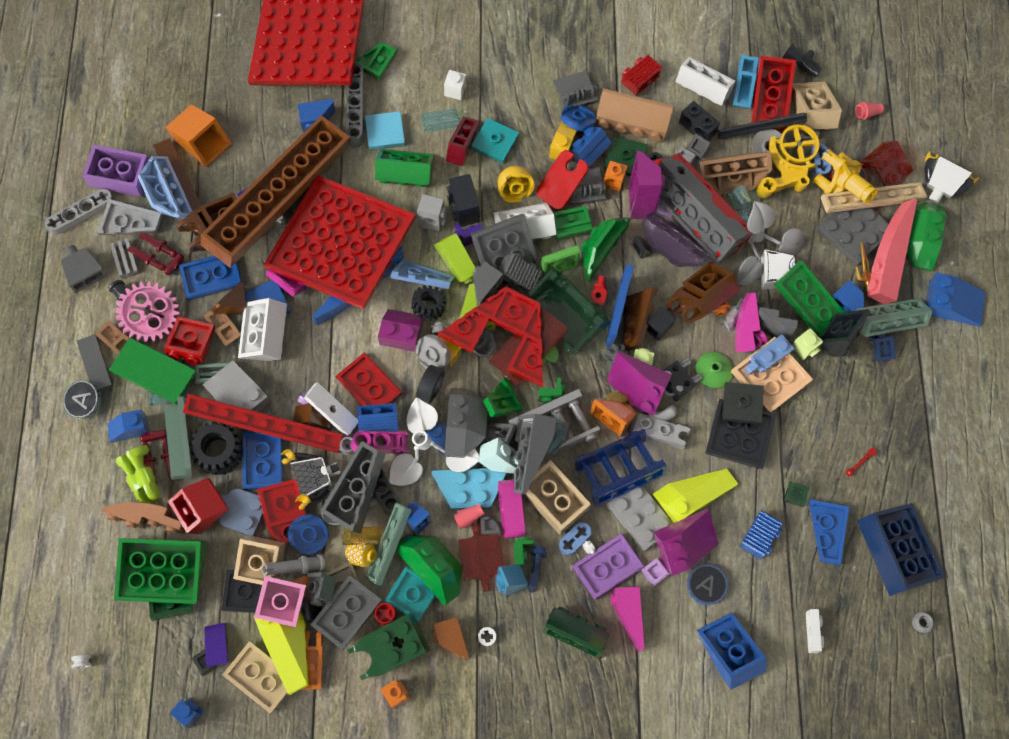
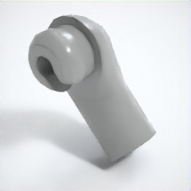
M669 405L663 411L656 410L654 415L649 414V416L668 422L675 418L677 409L674 405Z

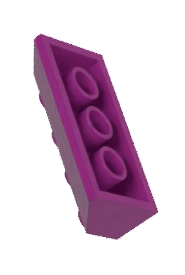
M641 151L636 153L629 182L630 219H652L654 212H657V204H659L660 196L662 195V187L665 185V176L661 175V168Z

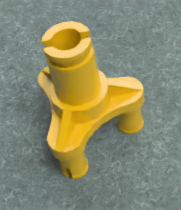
M831 149L827 150L829 154L825 152L822 159L831 164L835 170L832 182L822 174H818L813 183L823 189L825 194L848 190L860 200H863L865 204L870 203L876 197L878 189L874 188L872 184L859 175L862 164L857 160H852L844 152L836 155Z

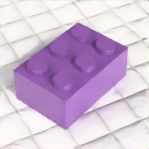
M93 145L82 177L88 187L142 197L144 189L138 175L149 158L146 154Z

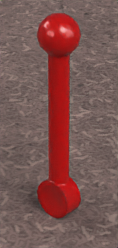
M870 448L867 455L851 469L846 470V475L852 476L860 465L870 456L876 454V449Z

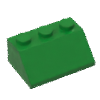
M380 149L375 159V180L384 184L397 182L399 185L415 184L417 187H426L431 182L434 154Z

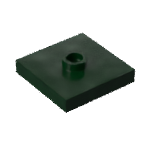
M613 136L604 170H607L609 162L613 161L626 165L625 175L631 176L637 151L645 154L648 144Z

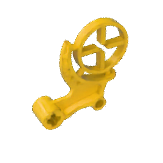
M799 124L792 125L785 129L779 139H776L775 136L770 137L769 152H771V160L782 176L775 179L771 177L764 178L756 189L757 195L760 198H769L773 193L789 187H794L797 192H802L809 184L808 170L816 166L815 163L811 164L810 161L819 150L818 136L811 128ZM793 130L796 142L783 143L784 135ZM799 130L808 133L813 140L801 143V146L797 149L799 159L790 156L785 149L796 147L797 143L801 140ZM776 144H779V150L782 156L779 154L776 148ZM815 145L813 155L804 158L802 147ZM804 163H806L805 166L794 165V164H804Z

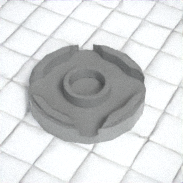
M426 335L417 342L416 354L417 356L419 355L421 359L419 362L424 368L427 369L432 364L445 369L449 365L450 351L440 337Z

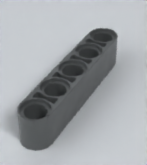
M355 62L352 85H347L346 134L350 136L349 145L354 148L360 147L364 143V73L362 65L358 62Z

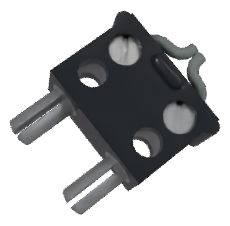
M688 358L681 363L677 360L665 369H660L672 374L664 393L671 396L676 402L693 390L696 383L703 379L700 373L691 378L684 368L691 364Z

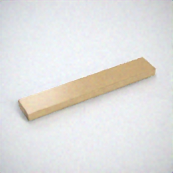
M921 182L877 187L878 193L876 197L868 204H865L863 200H860L850 191L823 194L821 200L826 213L901 204L914 198L917 201H925L927 195Z

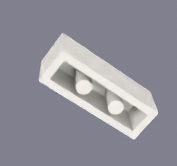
M688 57L681 65L676 82L722 106L729 98L735 80Z

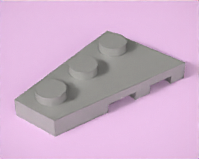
M109 199L97 234L115 235L158 232L163 214Z

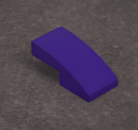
M226 623L205 626L207 667L229 664Z

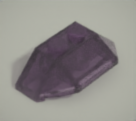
M651 212L644 217L643 223L649 245L657 253L667 258L671 264L677 267L702 265L711 257L695 239L673 222L658 216L655 212Z

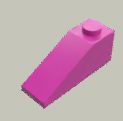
M640 587L615 588L613 594H610V604L614 606L616 615L637 651L642 652L645 647Z

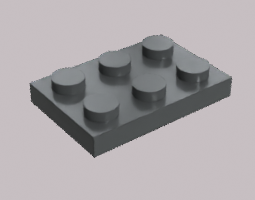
M349 575L332 596L331 603L325 605L310 625L344 651L382 602V599Z

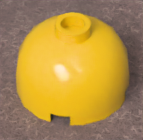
M521 166L505 168L498 176L497 188L500 196L506 202H520L522 197L530 196L534 190L535 184L531 174Z

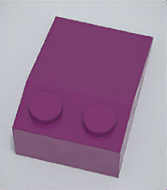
M618 351L606 381L636 408L654 415L672 374Z
M708 509L653 532L663 565L672 576L692 568L719 544Z

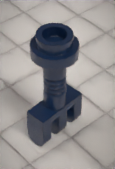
M534 546V549L531 550V555L534 556L528 591L531 593L535 592L542 558L547 557L546 548L543 546Z

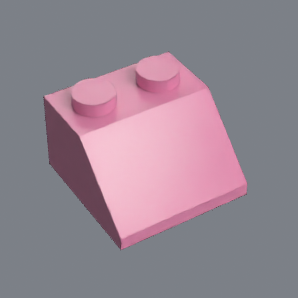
M265 576L254 618L296 627L306 585Z

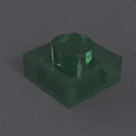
M789 482L784 502L804 507L809 487Z

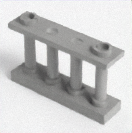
M579 389L520 415L539 414L547 417L552 415L560 425V423L566 422L562 415V410L569 407L573 410L584 433L575 437L569 431L566 443L562 442L556 445L554 440H552L541 464L545 462V459L581 442H591L597 438L600 428L599 426L590 428L579 407L582 399ZM518 417L509 420V424L517 426Z

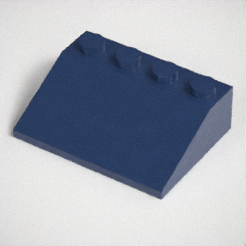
M913 503L874 512L857 521L889 596L945 578Z

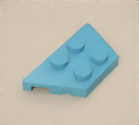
M488 468L469 469L459 473L452 470L432 471V476L451 510H462L480 504L482 509L491 508L498 493V481L504 480L507 474L505 472L491 471Z

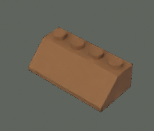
M603 88L595 125L603 129L616 130L619 133H628L636 137L648 138L655 142H664L673 105Z

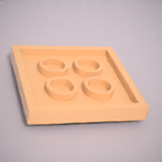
M776 337L772 338L731 370V373L741 384L764 386L763 409L768 412L776 410L813 380L791 354L785 356L765 372L762 371L760 373L756 370L751 375L745 372L744 369L751 363L749 359L775 340Z

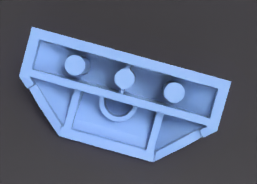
M151 156L138 175L151 207L161 214L185 218L192 212V209L168 157Z

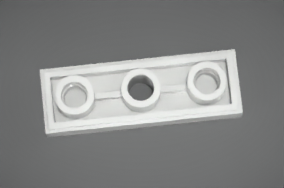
M318 382L314 383L305 395L304 399L345 436H349L358 424V419Z

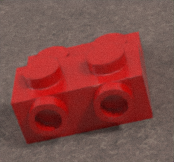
M178 316L164 346L166 355L176 361L184 359L191 365L203 364L210 349L209 343L215 330L214 324Z

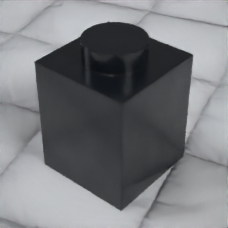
M661 307L647 321L648 327L646 331L659 341L673 327L676 318L671 311Z

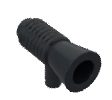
M792 44L782 57L783 59L796 60V66L810 76L817 77L822 70L820 64L811 59L814 55L813 50H809L803 55Z

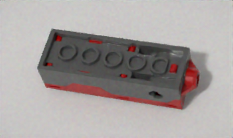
M680 153L667 159L655 160L654 163L661 168V175L665 176V185L662 187V195L660 196L662 205L717 264L735 255L752 234L747 228V223Z

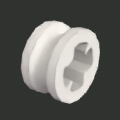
M490 627L482 628L478 633V640L484 646H491L496 641V633ZM484 631H489V634H493V639H490L491 642L486 643L485 639H481V635H485Z
M91 655L71 657V660L74 661L72 669L91 667V663H89Z

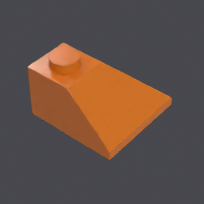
M598 399L593 401L590 411L593 417L620 437L636 416L634 409L627 404Z

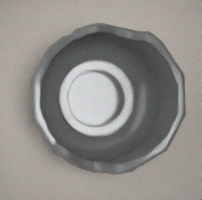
M485 327L473 350V353L478 356H489L497 347L494 333L487 327Z

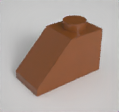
M457 617L433 624L434 630L431 631L434 643L438 642L439 647L463 660H468V652Z

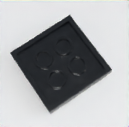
M719 398L705 454L762 470L776 413L763 410L761 425L723 421V399Z

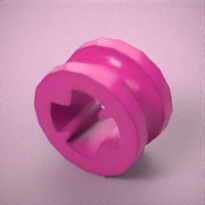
M761 329L756 331V333L753 332L757 348L768 342L766 334Z

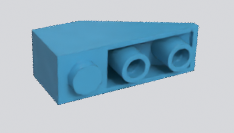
M520 565L498 567L495 584L499 593L503 592L506 597L527 588L528 583Z

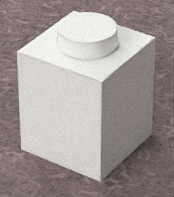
M449 70L444 83V96L462 100L466 88V74Z

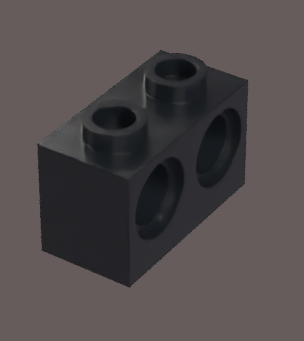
M692 101L681 112L678 122L691 134L699 133L708 140L717 134L720 125L718 120L695 101Z

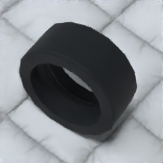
M432 364L429 365L420 380L416 397L429 404L432 403L441 387L445 371Z

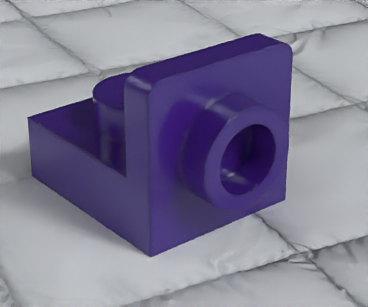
M479 223L475 226L471 225L463 231L460 225L456 224L454 234L458 235L461 243L466 247L473 243L470 233L483 228Z

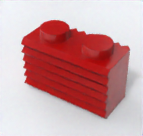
M647 54L644 58H638L632 68L628 67L623 71L621 83L637 96L661 76L662 66Z

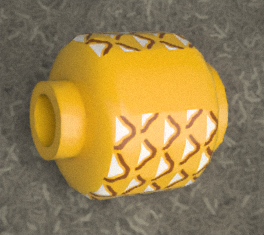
M355 539L347 545L345 555L350 564L368 567L375 561L377 552L372 542Z

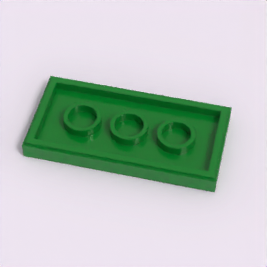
M799 260L774 283L775 287L819 338L835 314L845 312L803 260Z
M131 338L127 340L109 368L111 373L175 405L178 404L177 397L183 396L197 373L196 370Z

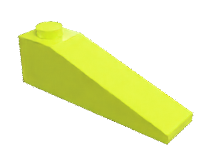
M726 468L669 483L653 493L652 496L668 518L675 523L696 514L736 487L738 483Z
M301 609L296 627L255 618L259 632L288 695L308 686L307 641L305 640L306 621Z

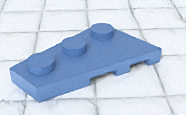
M402 259L391 273V278L435 286L441 289H449L455 280L454 275Z

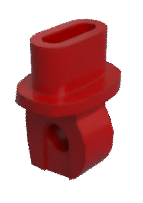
M599 276L598 282L593 285L595 289L591 294L592 301L601 306H604L607 297L606 277ZM597 293L601 294L600 298L596 297Z

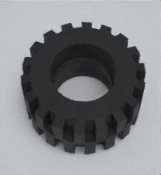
M212 421V425H209L208 422L205 423V427L202 429L198 427V433L192 434L194 440L189 442L191 446L189 452L194 462L204 472H210L212 475H217V472L220 475L225 474V470L232 471L231 467L233 465L236 467L239 464L237 460L242 458V442L235 430L230 425L218 424L216 421ZM224 440L227 442L226 449L221 455L216 457L206 455L207 447L213 441Z

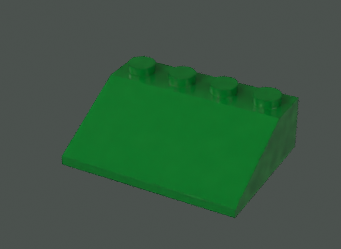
M119 538L114 601L198 604L205 564L206 541Z

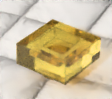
M610 392V394H606L605 400L621 402L625 405L626 394Z

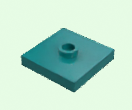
M487 118L472 143L471 149L500 163H504L519 136V132Z
M405 566L384 602L392 605L394 609L404 615L413 613L419 623L435 595L413 570Z

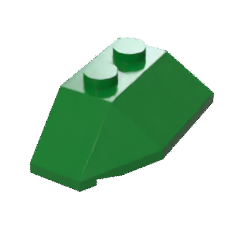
M928 202L916 205L906 253L914 268L931 272L934 268L942 246L946 212L941 205Z
M629 217L602 221L599 226L593 228L590 233L592 235L590 239H585L580 247L582 249L581 261L585 278L588 282L628 229L631 220Z
M405 535L399 540L395 551L444 606L459 596L462 565L436 536Z

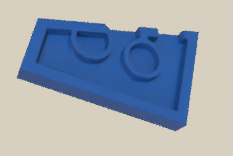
M809 499L819 560L823 563L840 566L849 506Z

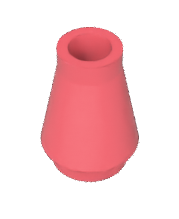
M861 102L856 106L855 114L857 118L865 120L883 113L884 107L882 103Z
M480 504L458 510L454 514V518L460 529L469 527L485 513Z

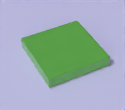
M578 245L542 257V277L545 278L577 267L580 253Z

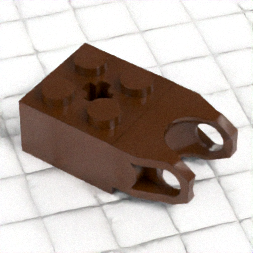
M234 192L200 206L199 209L192 211L177 223L179 232L195 231L199 233V236L189 244L191 252L208 251L200 245L201 234L237 199Z
M709 262L682 282L683 286L673 294L666 307L673 314L682 312L681 315L684 318V322L692 323L704 318L738 293L740 289L733 272L713 262ZM675 301H680L677 308L673 310L672 304ZM690 310L693 311V312H694L693 316L690 317V318H687L688 312H689Z

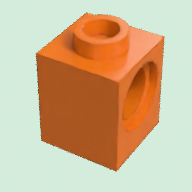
M610 161L603 182L605 187L620 191L627 166Z

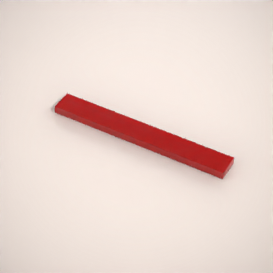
M192 394L187 395L182 412L334 453L339 452L340 442L343 434Z

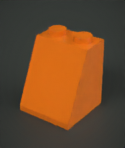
M192 104L165 127L173 140L205 167L232 144L216 118Z

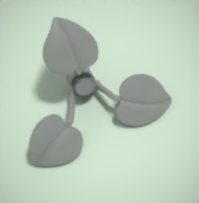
M754 201L747 222V228L752 233L748 237V243L751 245L756 258L749 256L744 260L736 276L738 285L751 284L757 281L763 273L764 265L759 262L760 256L754 242H761L766 238L780 245L779 253L793 256L801 250L804 244V234L797 228L788 230L783 235L782 241L764 233L765 228H769L774 223L775 211L769 205L762 202Z

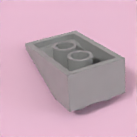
M233 360L203 384L213 398L222 403L256 412L261 411L270 403L266 394Z

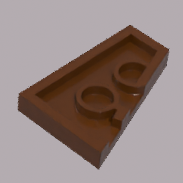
M652 287L626 296L624 350L630 351L642 347L648 327L646 323L648 313H652L653 305H651L653 296L657 295L658 289Z

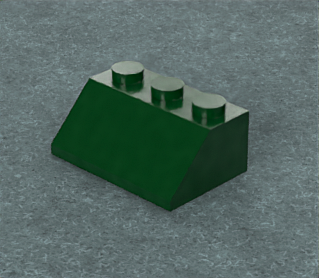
M559 606L558 609L553 607L543 633L599 659L610 636V633L606 632L607 628L599 624L593 626L582 616L577 615V617L569 614L570 611Z

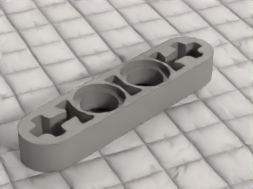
M100 189L49 216L45 220V228L53 235L59 234L104 210L108 200H114L109 190ZM105 196L107 200L103 201L101 197ZM92 204L90 210H83L84 205ZM69 213H76L75 218L72 220L66 219ZM54 222L56 223L55 228H53L52 223Z

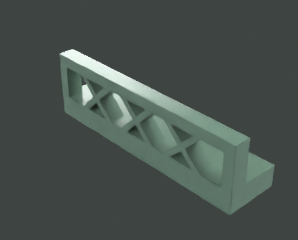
M921 299L857 309H868L871 311L869 314L874 315L868 316L863 324L861 333L865 337L928 326L933 312Z
M183 396L177 397V405H164L172 480L192 477L185 413H182L184 409Z

